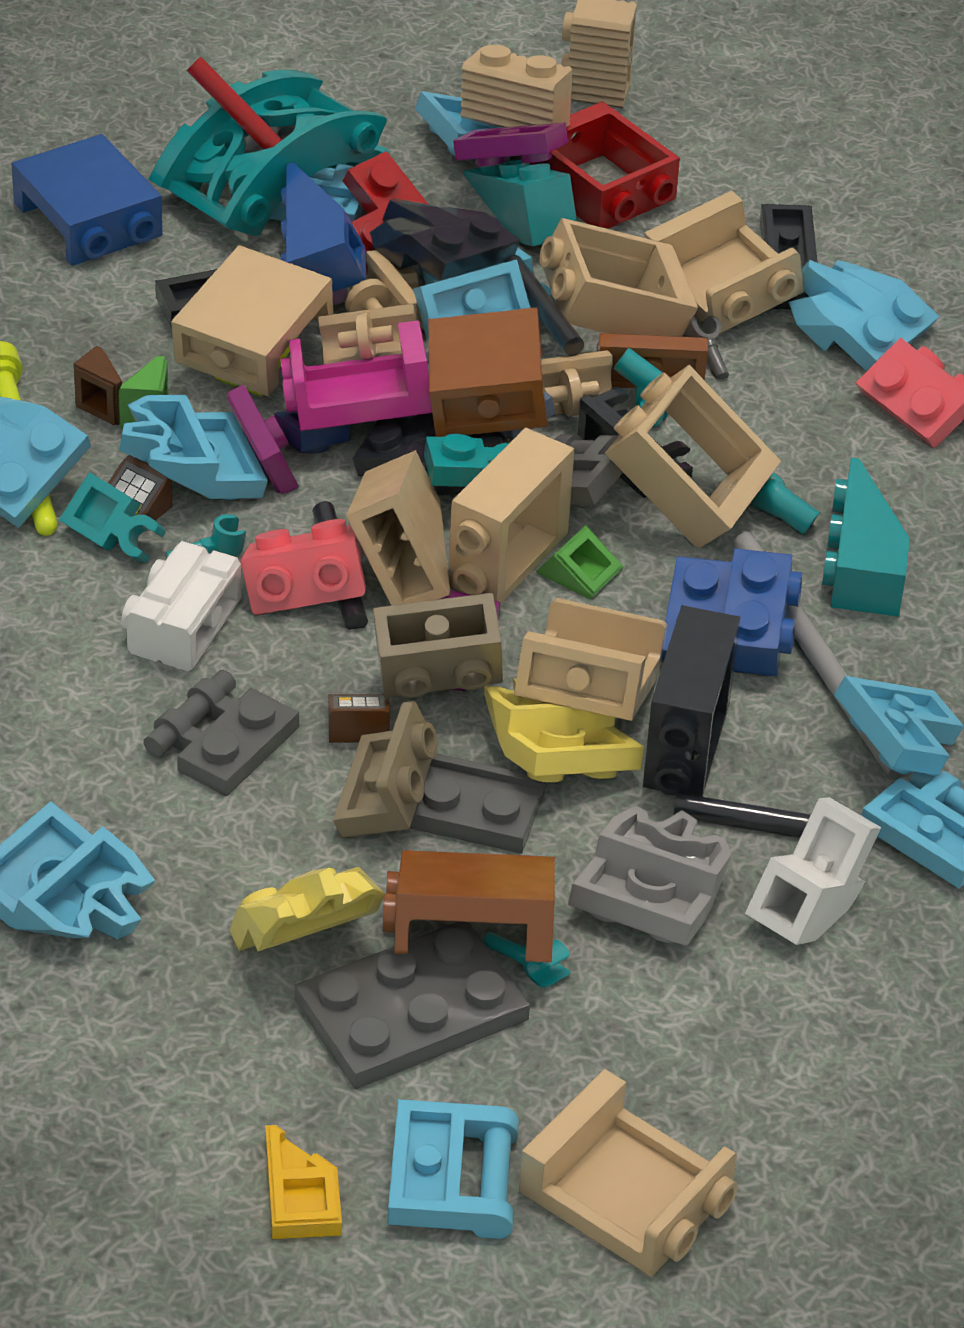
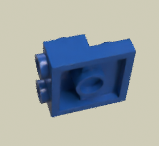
M734 548L732 562L677 556L665 620L667 629L661 662H664L681 605L740 616L734 672L777 676L781 653L791 654L793 649L795 619L786 618L788 606L799 607L801 597L802 572L792 571L793 554Z

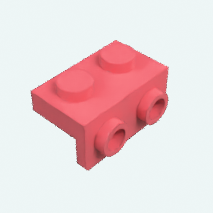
M901 337L856 382L860 392L932 448L938 446L964 420V375L958 373L953 378L944 371V364L930 349L922 345L916 350Z
M334 519L313 525L311 527L312 533L290 536L289 530L279 529L255 536L256 543H251L240 559L252 612L259 615L363 596L366 591V584L360 559L364 550L352 527L346 526L344 519Z

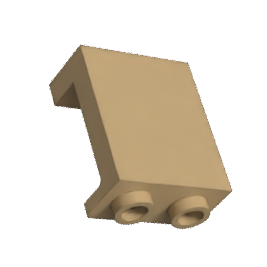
M733 191L725 193L644 232L646 239L673 246L698 306L695 316L701 322L708 316L717 317L721 322L722 329L720 333L804 292L800 254L794 248H789L778 254L746 225L743 200Z
M238 245L171 321L175 362L238 386L244 384L246 389L269 397L279 385L278 359L290 346L289 340L296 339L312 319L318 321L319 316L333 315L332 278Z
M556 598L550 604L545 635L528 631L523 637L514 695L632 721L658 677L667 624L659 619Z
M604 1069L522 1150L519 1192L652 1277L669 1258L678 1262L688 1253L697 1237L698 1227L709 1215L717 1219L728 1210L738 1190V1183L733 1181L737 1153L724 1146L709 1162L624 1109L626 1081Z

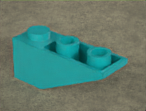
M507 156L504 163L463 171L466 179L505 229L520 240L519 243L530 246L543 244L547 237L553 235L561 218L577 221L570 174L550 170V164L530 165V163H522L521 159L510 160L509 156Z
M851 457L848 479L836 478L832 512L843 513V515H831L827 548L838 549V552L826 551L822 585L833 586L831 608L899 617L906 579L910 538L861 460Z

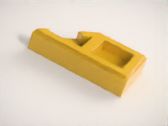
M265 1125L272 1239L342 1236L337 1167L317 1153H313L310 1156L286 1139V1132L277 1125Z

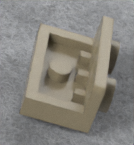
M415 701L402 703L393 731L361 736L333 818V822L342 838L410 829L417 804L424 795V782L431 760L435 758L438 750L435 729L431 723L425 721Z

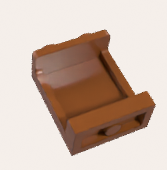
M537 307L428 319L429 394L436 437H445L450 434L472 435L519 430L525 427H547L542 373L543 348Z
M402 850L399 872H387V886L383 905V932L395 933V954H408L411 922L414 919L527 924L526 961L552 962L555 856Z

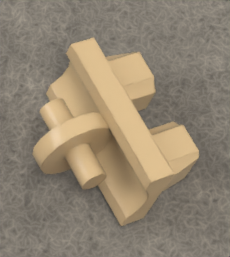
M377 250L366 251V263L368 265L366 280L350 286V292L345 300L347 312L416 304L417 320L420 322L421 330H424L413 291L418 286L416 271L412 266L403 269L397 268Z
M416 304L319 316L318 324L322 338L324 364L402 354L397 323L418 321Z
M608 350L542 359L544 392L553 398L555 415L565 413L569 417L579 416L580 398L587 395L595 397L612 389L611 369L613 362L612 354Z

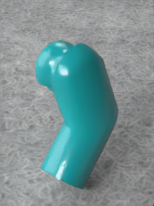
M629 347L613 367L616 372L635 385V406L639 405L641 408L646 401L640 394L662 372ZM666 410L652 428L660 425L662 420H666L668 416Z
M775 473L771 474L751 501L755 508L779 517L803 535L820 514L817 509L786 488L783 479Z

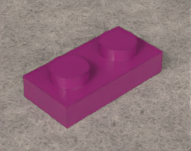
M566 122L477 129L453 140L456 160L475 159L476 166L485 167L504 163L507 156L521 155L522 163L549 160L552 158L551 152L568 143Z

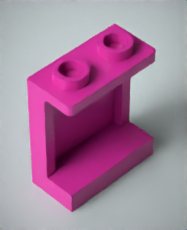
M419 320L397 323L402 354L374 357V359H359L306 366L303 361L300 338L289 340L291 358L281 359L284 397L287 413L298 411L301 431L432 413L428 365Z

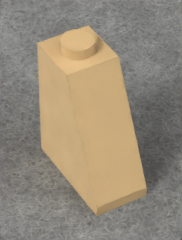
M416 450L366 471L346 517L391 606L438 600L448 596L450 584L441 503L434 486H431L429 476Z

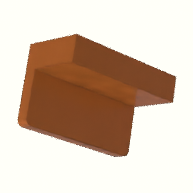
M599 334L596 352L608 350L612 354V387L635 388L634 384L613 369L628 347L662 373L665 372L670 378L690 365L705 381L708 355L707 338Z

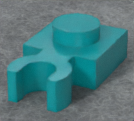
M450 434L445 437H426L424 458L431 486L466 487L509 443L498 444L495 447H484L482 439L471 438L463 434Z
M91 472L87 474L59 518V521L107 551H111L119 541L123 552L143 563H147L150 556L138 548L137 540L143 532L152 531L163 538L166 533L164 527L151 517L135 515L141 506L139 502Z

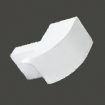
M830 797L819 798L794 853L770 858L745 914L796 945L816 941L850 909L860 893L865 881L858 876L881 827Z

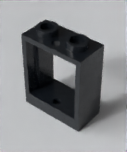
M681 605L651 701L643 777L644 788L658 790L671 796L683 793L703 797L731 700L740 616Z

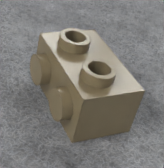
M493 593L373 608L376 645L384 698L395 696L413 698L428 692L457 688L475 690L483 688L488 684L503 683L502 646Z

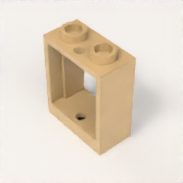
M561 218L553 235L547 237L541 247L540 264L547 277L552 297L571 325L612 334L682 337L698 309L674 248L670 244Z
M688 365L671 378L663 372L642 391L640 396L646 402L641 408L639 405L632 408L615 425L614 430L619 436L605 454L695 547L701 548L733 527L781 460L703 378ZM665 410L727 474L710 498L648 434Z
M525 427L452 500L448 572L451 588L470 595L493 593L494 600L502 603L568 534L575 448Z

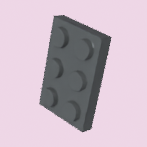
M463 921L455 922L409 940L408 954H395V946L294 985L295 1002L354 1089L529 1020L530 1004L471 924Z

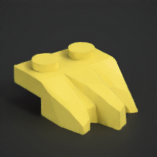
M513 678V690L498 686L484 687V695L504 755L527 771L529 778L541 782H559L563 780L565 774L582 773L592 778L610 779L616 777L617 771L641 770L644 746L615 728V717L514 695L516 678Z
M330 867L312 870L289 880L278 891L276 888L270 887L248 895L242 900L241 905L238 906L229 930L239 951L256 946L257 951H261L376 913L385 893L360 867L336 873L335 869Z

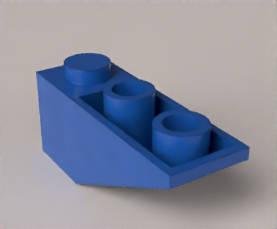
M294 162L287 164L286 187L281 189V196L286 209V219L281 221V230L286 242V252L281 254V260L332 278V293L366 280V247L344 208Z

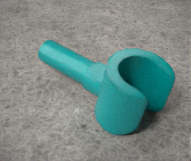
M224 514L215 519L210 537L202 538L191 544L206 548L209 554L214 550L235 557L243 551L246 531H237L239 525V518L237 516ZM173 550L165 552L166 559L169 557Z
M492 931L488 932L484 938V943L488 948L510 957L523 965L526 975L541 988L549 987L571 974L570 970L559 963L570 955L567 947L557 939H553L552 962L526 961V945L522 946Z

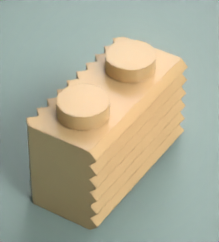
M578 0L574 12L566 11L562 29V41L571 43L570 53H563L561 65L572 68L571 100L600 103L603 101L610 106L624 107L631 83L637 4L634 1L627 3L624 0Z
M502 45L481 47L463 63L461 68L463 71L461 77L463 81L461 89L463 91L460 96L462 98L460 105L462 108L461 118L501 128L566 122V127L570 125L572 68L570 66L563 67L561 64H557L554 58L538 55L526 58L524 55L517 56L515 53L511 54L510 49Z

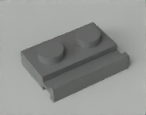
M437 753L435 758L431 760L424 782V795L417 804L410 829L523 853L538 812L539 803L545 793L546 782L533 780L524 772Z

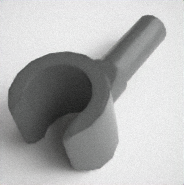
M708 316L701 323V331L697 320L693 317L682 337L707 338V358L717 380L728 378L729 373L715 340L722 329L720 320L715 316Z

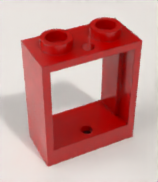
M603 101L571 114L570 125L566 127L568 143L551 152V159L530 163V165L550 164V170L570 174L576 216L589 225L609 229L622 222H626L631 218L676 199L680 157ZM603 155L628 175L602 185L578 166Z

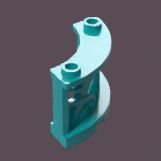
M284 69L262 72V78L247 84L237 81L230 85V87L269 127L295 125V129L290 135L272 148L243 154L246 146L245 138L249 135L213 98H210L205 102L208 110L192 126L184 123L178 129L157 160L148 180L161 188L173 192L219 221L226 228L259 236L273 212L283 201L281 189L286 187L287 164L294 162L310 177L316 172L336 164L348 162L363 163L371 158L387 123V118L375 112L355 111L320 91L323 80L310 73ZM229 180L232 198L227 206L224 207L218 202ZM203 183H210L207 195L199 191Z

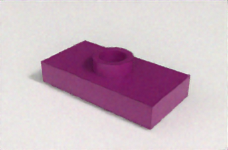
M244 384L227 393V400L277 493L284 494L298 488L299 485L280 449L288 446L289 443L274 415L263 420Z

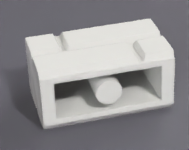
M181 541L166 561L156 560L150 570L146 589L141 596L131 595L123 609L121 624L124 629H127V649L130 654L156 662L160 660L163 664L188 672L192 670L242 598L241 563L238 558L214 550L209 554L204 547Z

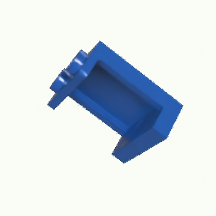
M103 134L11 162L14 203L23 213L39 208L62 233L66 242V260L71 266L94 258H100L103 255L144 243L163 235L162 195Z

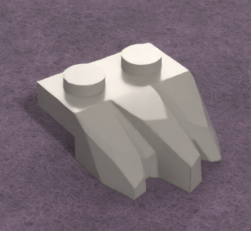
M634 805L614 816L599 834L595 856L572 883L568 905L587 911L598 920L618 922L647 932L655 940L687 946L711 912L732 853L723 836L711 835L701 838L693 835L697 819L684 811H680L664 821L654 822L648 818V811Z

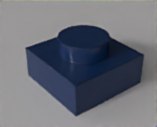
M287 410L274 413V417L288 443L302 453H321L328 450L329 445L350 441L349 424L301 431L298 411L287 413Z

